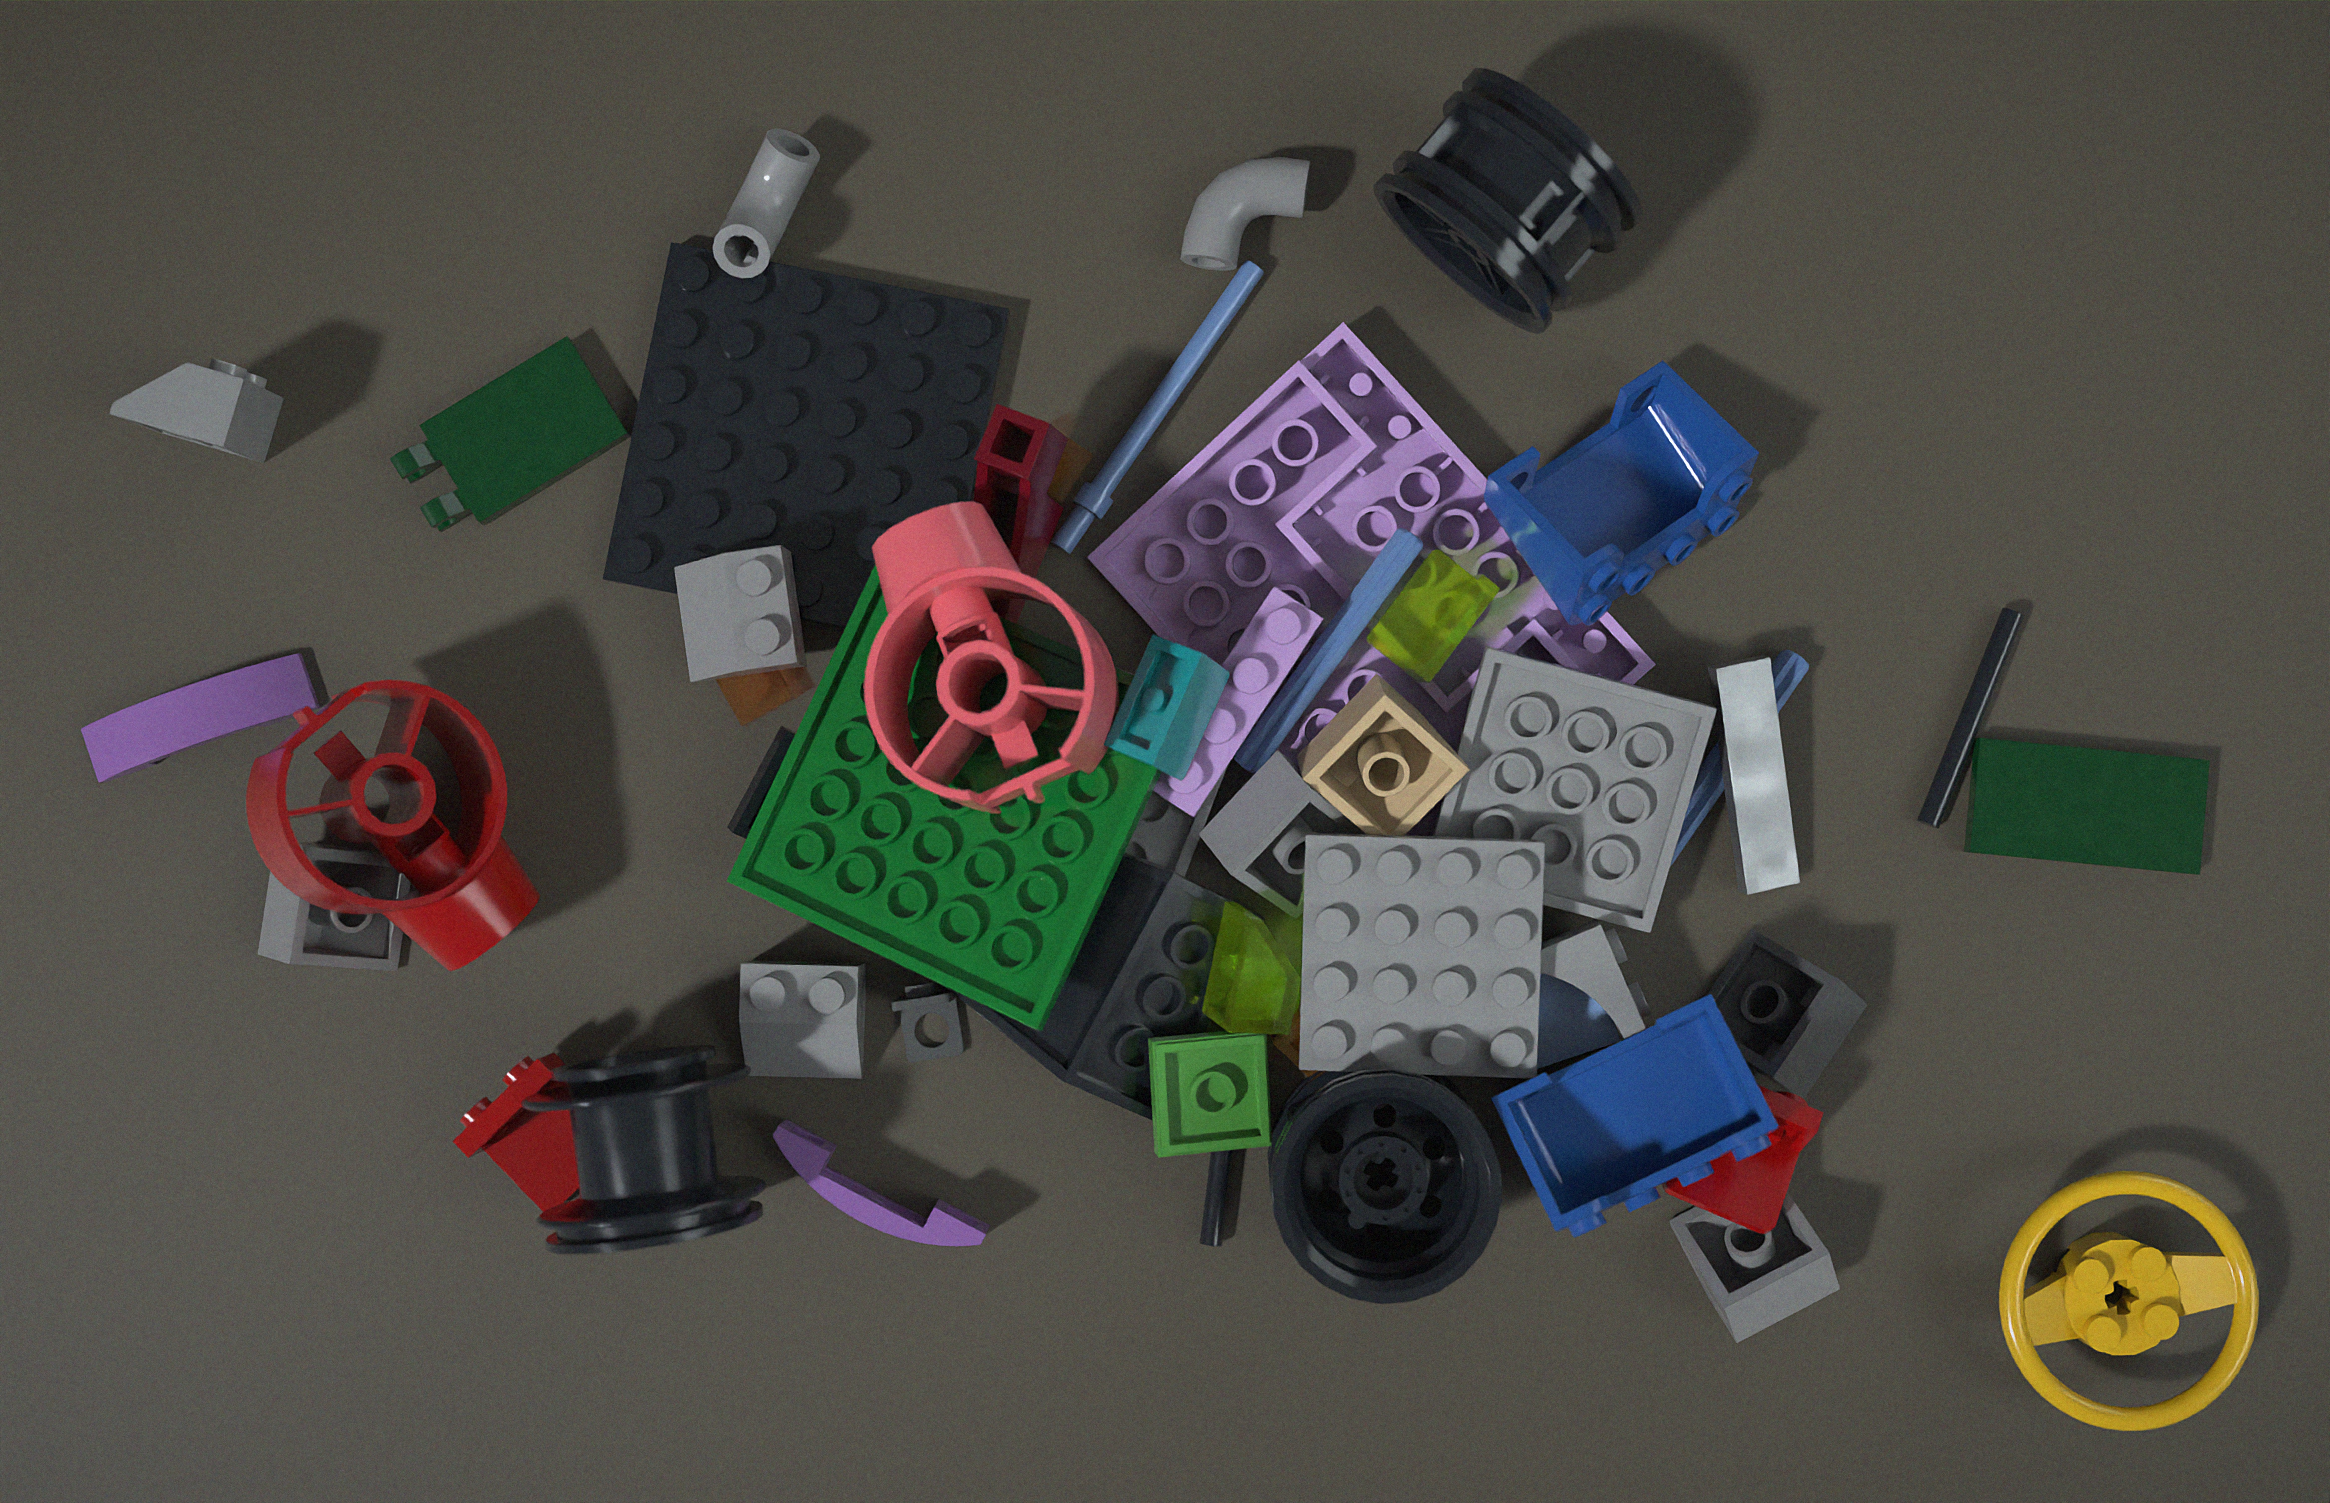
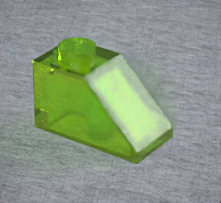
M1225 901L1202 1012L1227 1032L1289 1035L1293 1014L1297 1011L1300 1003L1299 988L1301 978L1264 921L1238 903Z

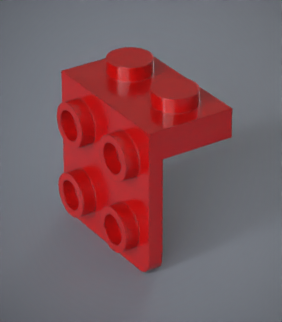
M554 1052L540 1057L536 1061H533L530 1056H526L516 1064L502 1079L508 1088L493 1102L486 1096L476 1103L460 1119V1122L466 1128L453 1140V1143L468 1158L485 1151L543 1212L565 1203L579 1189L569 1110L530 1111L521 1106V1102L527 1096L564 1086L563 1081L552 1080L551 1071L566 1065Z
M1758 1085L1779 1126L1774 1132L1767 1135L1772 1145L1739 1162L1736 1161L1732 1152L1710 1162L1715 1173L1685 1187H1682L1678 1177L1662 1184L1664 1191L1673 1197L1757 1233L1767 1234L1776 1226L1800 1151L1817 1134L1824 1112L1808 1106V1103L1796 1094L1785 1091L1774 1092Z

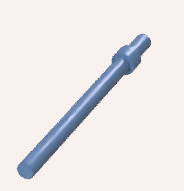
M1249 260L1244 261L1092 483L1085 482L1072 500L1076 506L1051 541L1059 549L1070 555L1095 518L1101 520L1113 503V500L1110 498L1111 494L1263 276V270Z

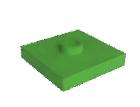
M1260 1027L1148 1038L1154 1153L1158 1157L1271 1146L1272 1129L1266 1030Z

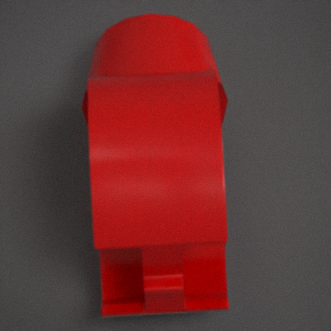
M377 680L364 682L332 695L331 698L333 700L316 714L309 706L294 711L292 716L300 724V727L269 753L259 756L254 760L246 793L247 819L253 842L265 865L287 889L305 901L326 910L346 914L382 913L450 972L462 968L491 949L531 912L538 903L540 894L501 835L507 809V784L502 760L489 733L467 708L447 694L423 684L404 680ZM351 702H370L391 707L374 756L365 758L342 731H339L331 739L326 740L320 745L319 749L313 754L331 773V776L323 784L319 799L320 805L287 811L286 782L292 756H294L292 751ZM421 724L444 747L457 773L461 791L462 811L455 842L449 836L450 831L433 813L437 797L435 782L426 766L411 756ZM369 777H374L383 784L389 795L390 807L388 815L383 822L371 814L365 803L364 790ZM321 814L329 830L340 839L356 844L372 843L397 873L403 874L416 889L395 900L373 899L346 890L326 877L313 865L299 845L289 819Z

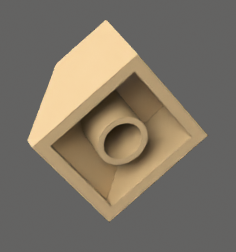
M1377 673L1297 755L1302 779L1365 834L1405 836L1470 770L1468 765L1426 718Z

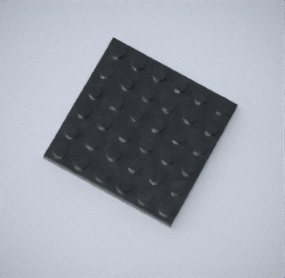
M671 242L603 579L609 582L678 595L674 567L722 553L781 545L791 552L800 619L846 628L876 564L872 546L877 538L891 527L916 514L955 502L973 501L977 475V461L974 458L988 426L1010 316L1009 308L775 262H769L762 273L752 278H739L728 274L719 266L714 258L713 250Z

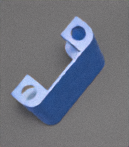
M1662 360L1620 388L1611 420L1608 424L1539 470H1537L1541 453L1532 446L1488 476L1484 492V502L1568 624L1575 626L1583 622L1586 626H1589L1605 615L1615 599L1626 592L1630 596L1637 594L1648 585L1657 570L1667 563H1670L1672 566L1680 564L1694 551L1700 540L1709 534L1718 537L1735 523L1740 515L1736 507L1741 497L1753 483L1750 475L1759 452Z
M1711 994L1657 1019L1656 1025L1549 1076L1545 1072L1491 1098L1555 1231L1560 1232L1569 1228L1573 1238L1606 1224L1607 1222L1602 1212L1623 1202L1630 1213L1660 1199L1661 1196L1656 1187L1678 1177L1682 1187H1685L1715 1173L1710 1162L1732 1152L1736 1161L1739 1162L1768 1148L1772 1143L1767 1135L1779 1127Z

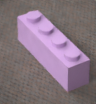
M1275 586L1272 588L1222 664V667L1228 670L1230 675L1184 779L1180 781L1162 772L1153 790L1154 793L1192 818L1195 816L1324 618Z

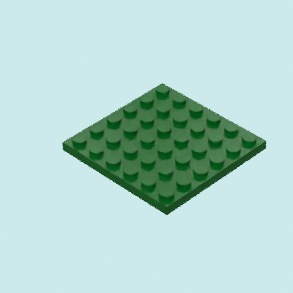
M875 564L727 882L1029 1027L1043 1031L1162 771L1107 748L1103 758L1091 774H1087L1082 770L1072 772L1041 787L1044 796L1043 802L1036 803L1028 799L1025 793L1000 804V814L979 811L935 794L907 778L888 759L878 744L868 719L865 704L864 684L868 657L873 642L888 617ZM999 616L1014 655L1035 669L1045 682L1046 687L1084 691L1085 670L1082 652ZM938 632L930 639L915 665L908 692L910 730L920 755L950 717L939 701L936 686L939 668L945 660L936 638ZM1115 667L1119 686L1120 709L1134 675ZM1007 672L994 676L982 689L979 701L981 713L991 711L1005 697L1009 683ZM1047 708L1046 716L1036 731L1030 734L1038 756L1031 758L1030 762L1021 766L1016 765L1005 769L994 740L985 736L949 784V787L962 791L970 790L980 794L1062 758L1059 749L1063 747L1071 735L1080 712Z

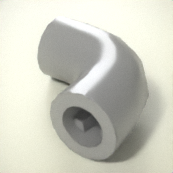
M779 128L771 129L766 133L747 176L714 238L712 247L714 258L719 266L728 274L739 278H752L762 273L768 266L820 160V154L816 147L800 135Z
M1285 157L1248 159L1219 173L1195 200L1184 231L1181 261L1188 265L1208 270L1229 271L1236 269L1241 238L1244 229L1252 220L1267 215L1303 219L1311 161Z

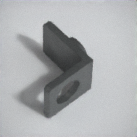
M936 981L905 986L906 996L898 997L891 1002L892 1011L900 1010L907 1060L914 1063L961 1055L964 1052V1043L956 995L950 990L940 991V984ZM925 1014H938L948 1023L949 1035L942 1045L928 1047L918 1040L915 1032L916 1024Z

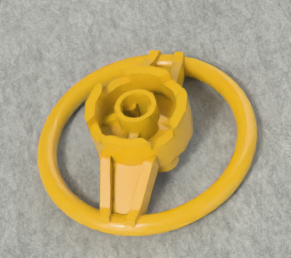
M2114 1171L2089 1176L2063 1187L2043 1201L2028 1216L2014 1237L2004 1260L1999 1286V1312L2005 1340L2015 1363L2031 1386L2046 1401L2065 1414L2089 1425L2120 1431H2143L2172 1425L2193 1416L2217 1399L2232 1383L2247 1359L2254 1341L2259 1314V1290L2253 1262L2243 1239L2226 1215L2213 1202L2184 1183L2166 1176L2140 1171ZM2134 1194L2149 1196L2171 1203L2198 1220L2215 1239L2222 1253L2161 1252L2154 1247L2116 1232L2091 1233L2073 1241L2067 1247L2071 1250L2061 1259L2056 1272L2052 1271L2049 1277L2024 1291L2030 1262L2048 1231L2069 1212L2081 1205L2106 1196ZM2117 1281V1284L2123 1286V1292L2119 1301L2113 1305L2105 1301V1295L2114 1292L2113 1282ZM2234 1304L2228 1337L2218 1358L2210 1369L2185 1391L2165 1401L2151 1405L2119 1407L2095 1402L2083 1397L2060 1382L2045 1366L2034 1348L2037 1345L2078 1339L2099 1352H2105L2110 1355H2136L2155 1347L2161 1340L2174 1336L2179 1327L2178 1317Z

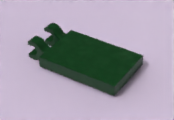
M566 336L420 424L419 426L428 440L398 452L390 460L401 478H407L411 484L422 479L439 466L444 465L458 489L440 495L420 507L432 528L437 527L442 532L454 526L471 513L474 514L478 523L482 525L488 524L627 440L631 435L574 342Z

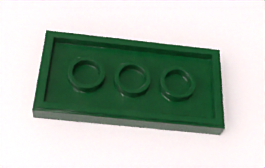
M1975 738L1964 852L2200 875L2210 760Z

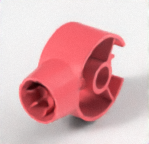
M970 501L955 502L935 507L911 516L878 537L872 546L888 617L881 626L868 657L864 684L865 704L868 719L877 742L894 766L907 778L935 794L979 811L997 814L1001 813L1000 804L1025 793L1028 799L1036 803L1043 802L1044 796L1041 787L1072 772L1082 770L1087 774H1091L1108 748L1104 743L1119 710V686L1116 669L1109 650L1099 633L1088 620L1050 588L1038 580L1021 573L982 504ZM1025 599L1040 602L1060 610L1071 625L1082 652L1085 670L1084 691L1046 687L1039 673L1014 655L998 613L993 611L990 601ZM938 632L936 638L945 660L939 668L936 686L939 701L950 717L920 755L910 730L908 692L915 665L927 643ZM1007 672L1009 683L1005 697L991 711L981 713L979 701L982 689L994 676ZM1047 708L1080 712L1071 735L1063 747L1059 749L1062 758L980 794L970 790L962 791L949 787V784L985 736L994 740L1005 769L1016 765L1021 766L1030 762L1031 758L1038 756L1030 734L1036 731L1046 716Z

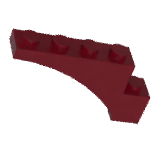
M996 404L974 458L977 461V475L973 502L984 506L1021 573L1035 579L1064 509L1046 493L1068 439L1051 423ZM1000 599L990 601L993 611L998 613V616L1017 624L1026 600Z

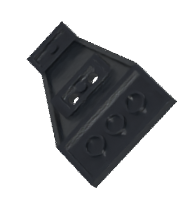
M782 725L780 726L727 826L732 833L742 838H747L796 734L795 731ZM1124 853L1043 1031L1029 1027L948 987L946 988L1061 1081L1153 1121L1148 1038L1197 1034L1206 1031L1266 918L1164 866Z

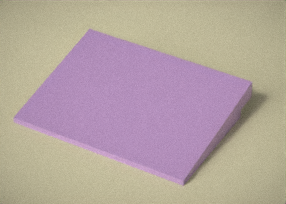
M1344 322L1303 360H1298L1087 557L1159 637L1203 653L1220 666H1222L1274 586L1324 618L1252 727L1253 729L1395 531L1399 528H1405L1421 539L1424 543L1423 549L1278 747V751L1298 766L1297 755L1376 673L1411 703L1456 752L1485 646L1629 684H1635L1656 665L1608 612L1597 622L1586 626L1583 622L1575 626L1568 624L1484 502L1487 479ZM1442 799L1405 836H1432Z

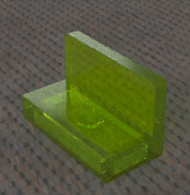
M1438 549L1432 550L1369 632L1366 641L1417 682L1430 683L1501 588L1483 574L1472 576Z

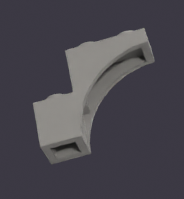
M1595 919L1541 942V974L1559 978L1588 994L1610 1015L1624 1040L1646 1030L1642 1018L1650 1015L1651 1011L1638 982L1628 986L1625 982L1618 964L1628 961V958L1614 928L1604 932L1601 924Z

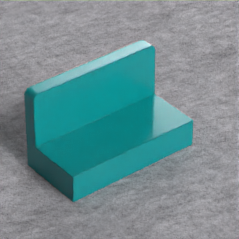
M1152 635L1104 745L1182 781L1228 681L1229 671L1203 653Z

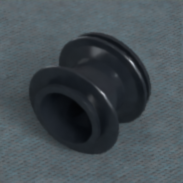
M692 1045L612 1055L576 1062L553 1069L551 1071L552 1080L563 1081L564 1086L527 1096L521 1102V1106L530 1111L569 1110L580 1197L549 1208L536 1219V1223L540 1227L556 1230V1232L548 1235L545 1239L546 1249L552 1253L568 1255L644 1249L727 1232L748 1225L763 1217V1204L750 1199L758 1196L765 1190V1181L752 1176H724L719 1174L708 1088L729 1084L747 1077L751 1072V1067L739 1063L706 1065L707 1059L713 1058L716 1055L715 1046Z

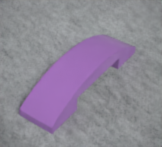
M297 653L221 674L164 693L101 718L81 728L98 782L105 783L157 765L158 760L256 726L266 727L293 717L294 711L305 706H309L312 711L320 708L303 656Z
M787 1119L778 1125L773 1134V1138L783 1155L797 1173L816 1192L844 1213L879 1231L925 1244L971 1246L981 1245L989 1229V1224L941 1199L937 1201L927 1219L833 1170L827 1164L837 1145Z

